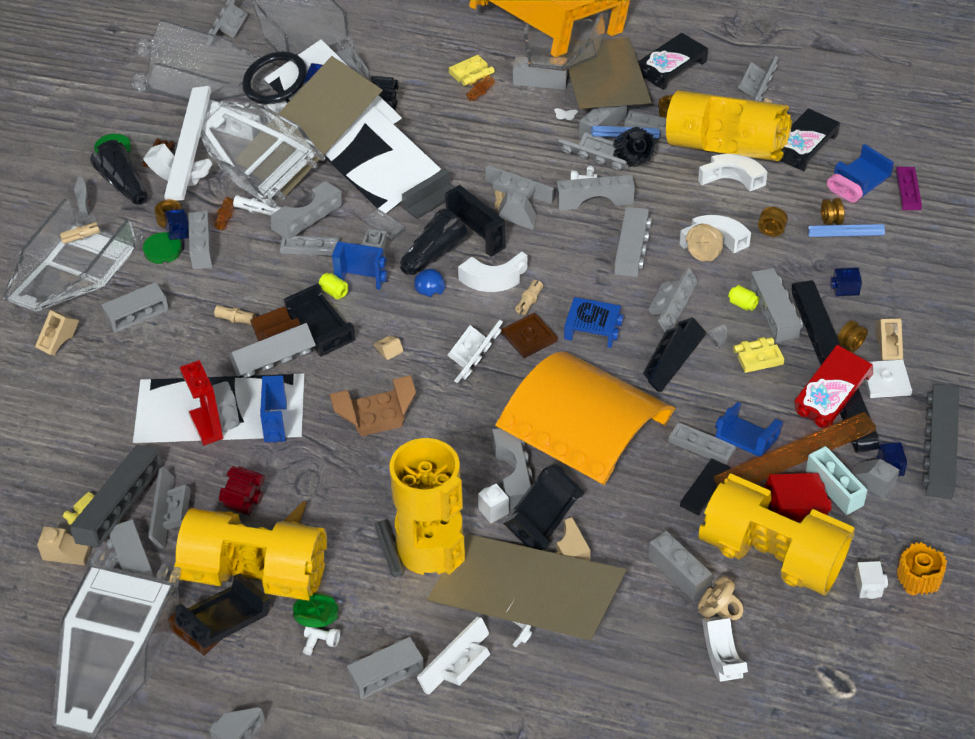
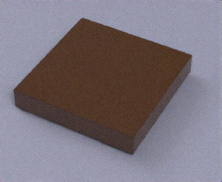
M535 312L501 329V334L523 358L557 342V336Z

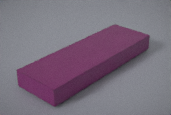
M896 167L895 173L902 210H921L922 202L915 167Z

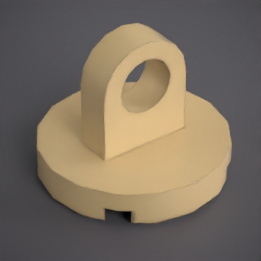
M701 223L688 231L686 242L688 241L689 246L687 248L694 258L699 261L710 262L716 259L722 252L723 234L718 229L709 224Z
M728 577L717 579L715 581L716 586L713 589L711 587L707 589L698 603V612L705 618H710L717 613L719 616L725 615L729 617L730 621L740 619L743 614V605L739 599L732 595L735 583ZM728 604L734 607V615L729 613Z

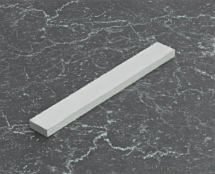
M210 86L192 88L164 195L165 200L172 199L177 201L184 200L211 94Z

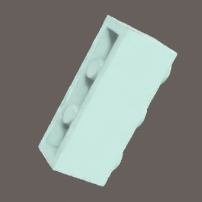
M827 446L809 454L806 472L819 473L821 481L825 484L826 494L846 515L864 506L867 489Z

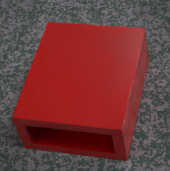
M819 473L769 474L764 488L771 491L769 506L772 512L795 522H802L811 513L812 509L828 515L831 511V500L827 497L825 484L821 481Z

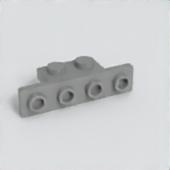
M227 0L225 3L227 8L223 7L219 14L221 19L217 17L212 25L215 29L211 27L206 35L209 38L206 44L209 45L218 29L232 38L235 37L248 14L233 5L235 0Z
M775 55L767 64L765 70L750 62L737 88L751 96V100L761 101L763 99L761 95L768 88L766 84L773 77L771 73L778 66L776 62L779 57Z
M586 132L579 145L563 139L558 140L561 150L565 153L571 154L572 152L582 159H593L600 165L608 164L618 171H621V169L628 170L627 162L615 157L616 152H614L613 141L601 137H593Z
M490 165L485 167V180L493 183L494 190L506 194L508 189L526 195L527 198L532 197L552 204L554 201L553 187Z
M690 268L685 269L679 281L662 283L648 309L651 315L661 314L658 322L664 332L674 328L697 285L696 276Z
M164 467L159 468L149 530V539L159 548H164L166 545L167 531L181 526L183 518L188 511L191 491L186 484L174 488L175 477Z

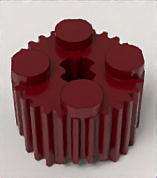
M232 466L226 475L229 477L225 488L221 487L219 492V501L223 502L224 507L250 515L255 503L260 504L263 498V492L260 488L264 483L265 475L241 466Z

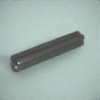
M384 520L376 522L375 529L393 577L402 576L404 573L387 522Z

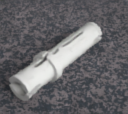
M238 195L235 196L233 202L234 207L249 210L251 213L258 212L269 216L282 208L260 202L256 198L248 199Z

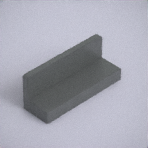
M443 169L402 194V208L414 218L419 219L444 204L445 193L455 188L450 183V172L447 169Z

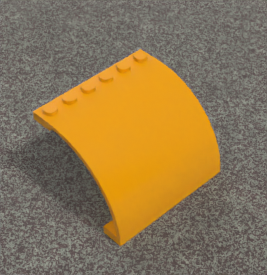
M560 351L545 358L526 376L512 395L495 426L605 486L615 468L614 465L638 430L649 419L666 426L676 408L569 352Z

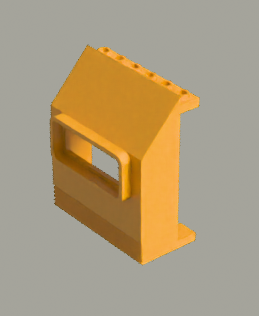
M470 0L469 7L476 9L477 5L485 6V4L488 5L489 1L552 37L553 43L550 54L558 57L566 54L568 51L573 23L576 20L610 9L612 12L607 34L614 36L622 33L630 0Z

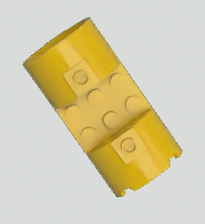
M678 90L673 95L668 108L666 138L668 144L672 146L780 161L784 155L781 150L787 145L790 138L792 120L791 115L787 114L789 110L788 105Z
M433 438L414 439L401 445L394 452L389 465L392 500L397 509L395 534L398 556L401 563L414 573L424 575V573L437 572L438 575L446 572L450 575L465 561L463 524L460 512L463 508L459 457L455 450L443 441Z
M730 473L724 481L726 484L720 483L707 505L704 512L706 514L704 519L705 525H700L699 539L719 548L724 556L731 559L735 557L740 560L749 552L752 545L761 553L769 552L775 555L776 559L783 562L781 579L786 584L792 587L797 585L803 588L804 586L826 596L834 585L845 562L854 537L855 527L814 509L803 519L801 524L768 510L771 501L770 490Z
M190 508L180 526L174 570L179 580L221 586L222 582L228 581L231 575L235 576L242 573L246 578L262 580L265 594L309 601L310 596L317 592L322 580L325 562H323L324 550H327V533L324 528L306 526L294 521H279L275 524L272 531L264 527L252 528L241 524L239 514L230 511L222 512Z

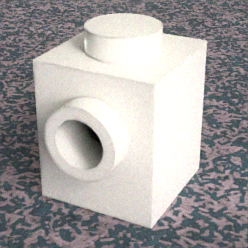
M494 484L478 493V508L486 519L493 523L509 514V497L497 484Z
M881 562L857 563L855 580L859 598L874 599L882 597L884 588L888 586L887 575L883 574Z

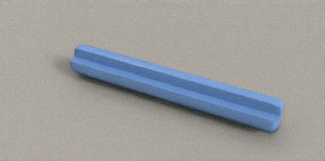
M592 126L591 135L593 137L618 138L617 136L633 127ZM643 128V130H647V133L649 132L651 135H654L653 138H660L658 128Z
M884 224L812 225L808 227L809 237L883 236L885 234Z

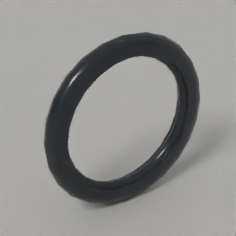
M281 51L267 54L253 62L246 70L242 81L243 91L250 100L260 104H275L285 101L302 88L307 77V66L302 58L291 52ZM277 60H287L296 64L299 71L298 77L292 86L285 91L267 96L259 95L253 91L251 79L264 65Z

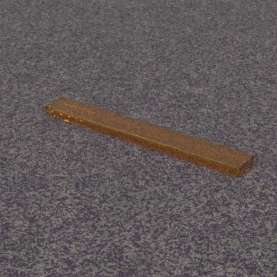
M862 412L714 476V482L717 486L720 483L726 484L724 481L730 473L752 483L759 482L768 478L769 474L780 473L807 461L809 454L825 446L829 450H833L876 431V425L865 412Z

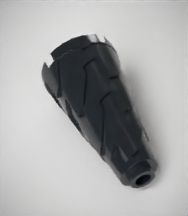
M109 140L97 147L98 152L95 154L93 151L90 158L94 169L133 204L141 205L145 203L148 194L124 145L117 140Z
M440 209L424 227V231L417 237L412 247L402 257L400 261L401 271L406 275H413L464 241L468 236V232L464 224L461 227L459 226L460 218L447 209Z

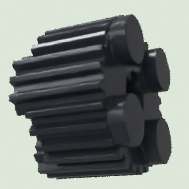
M371 76L370 82L383 90L379 96L396 111L398 102L396 100V90L399 89L398 80H394L393 77Z
M633 127L628 129L614 140L615 156L625 160L629 167L642 165L650 161L655 152L653 149H655V144H657L654 141L656 139L653 138L654 135H651L649 132L647 133V130H643V128Z

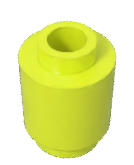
M325 273L321 276L319 285L324 292L335 299H341L346 296L348 284L332 273Z
M740 285L732 287L728 295L730 303L746 311H754L760 299L759 296H756L755 292Z

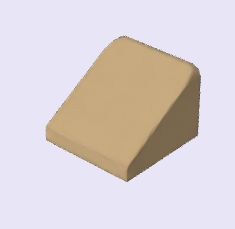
M391 335L373 344L387 360L403 352L400 339Z

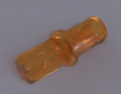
M487 75L480 82H476L474 87L466 94L468 100L475 101L480 95H484L487 89L494 85L493 77L487 81L491 77Z
M230 197L224 199L221 208L217 211L218 216L214 223L216 229H226L227 222L232 217L231 211L234 199Z

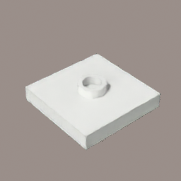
M903 360L869 362L873 364V375L869 380L865 379L870 398L911 396L912 388Z

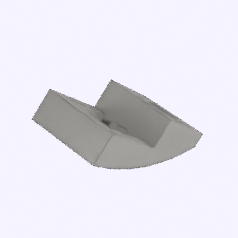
M78 177L74 188L81 217H88L90 211L89 196L83 178Z

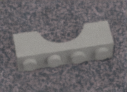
M632 175L557 181L556 198L559 210L578 209L583 201L595 196L609 198L615 206L634 204L635 187Z
M324 181L312 189V202L309 205L300 208L284 206L272 213L271 230L287 240L338 209L342 204V191Z
M500 428L492 429L496 459L508 462L515 469L510 476L503 479V492L509 497V509H514L532 485L530 484V480H532L531 468L526 466V463H528L527 450L523 451L522 448L525 447V442Z

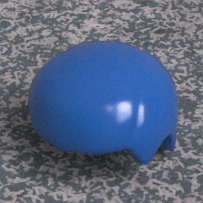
M425 269L414 279L415 290L419 294L431 297L434 293L441 295L446 288L443 276L435 269Z

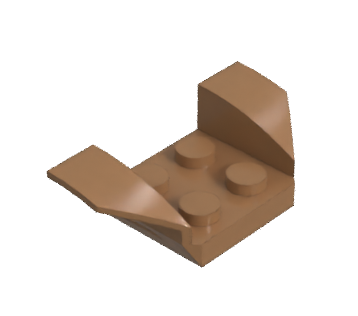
M410 375L393 379V391L354 400L350 399L348 390L332 393L329 396L334 412L354 424L361 436H366L402 427L405 413L416 394V390Z

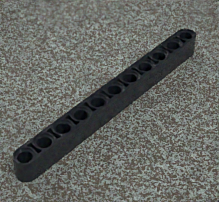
M814 281L792 283V295L821 366L836 345H841ZM857 389L841 410L840 416L856 453L878 450L879 438L860 391Z

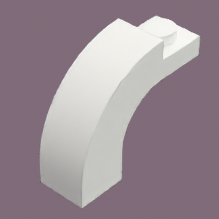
M165 144L151 147L143 160L157 175L167 181L169 180L175 156ZM209 159L193 162L188 186L196 185L200 178H204L209 173L208 170L212 166Z
M720 154L712 156L711 163L699 167L698 181L701 185L721 178H732L740 181L749 191H753L766 186L767 171L761 164L749 157L738 154Z
M704 215L693 218L692 226L684 228L680 233V245L684 249L689 246L688 241L686 242L688 231L701 223L709 224L718 229L723 234V244L733 254L750 246L751 232L740 222L720 215Z
M520 252L510 261L499 266H488L471 257L458 266L459 281L472 289L484 292H498L510 289L520 283V274L527 270V255Z
M724 615L702 619L708 654L718 680L726 681L743 678V673L748 672L747 663L740 659L736 652L730 618Z

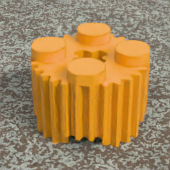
M917 542L915 544L911 543L910 547L903 551L897 568V577L900 584H903L906 593L910 595H918V593L923 595L925 593L928 595V592L933 593L939 590L947 563L943 552H936L935 548L931 549V546L927 547L922 542L920 544Z

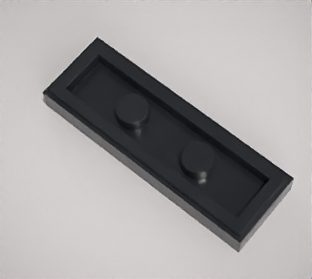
M711 458L680 501V507L699 516L710 501L718 485L723 483L730 473L731 467Z

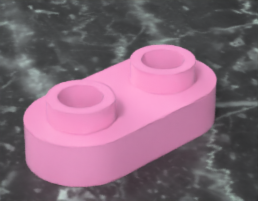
M833 174L827 180V186L833 193L852 203L857 202L863 195L862 189L858 184L839 174Z

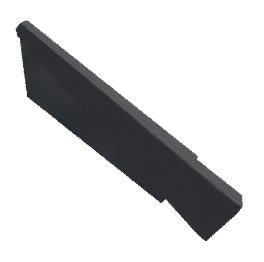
M693 317L680 321L675 328L665 331L643 372L648 382L657 392L663 391L706 336V331Z

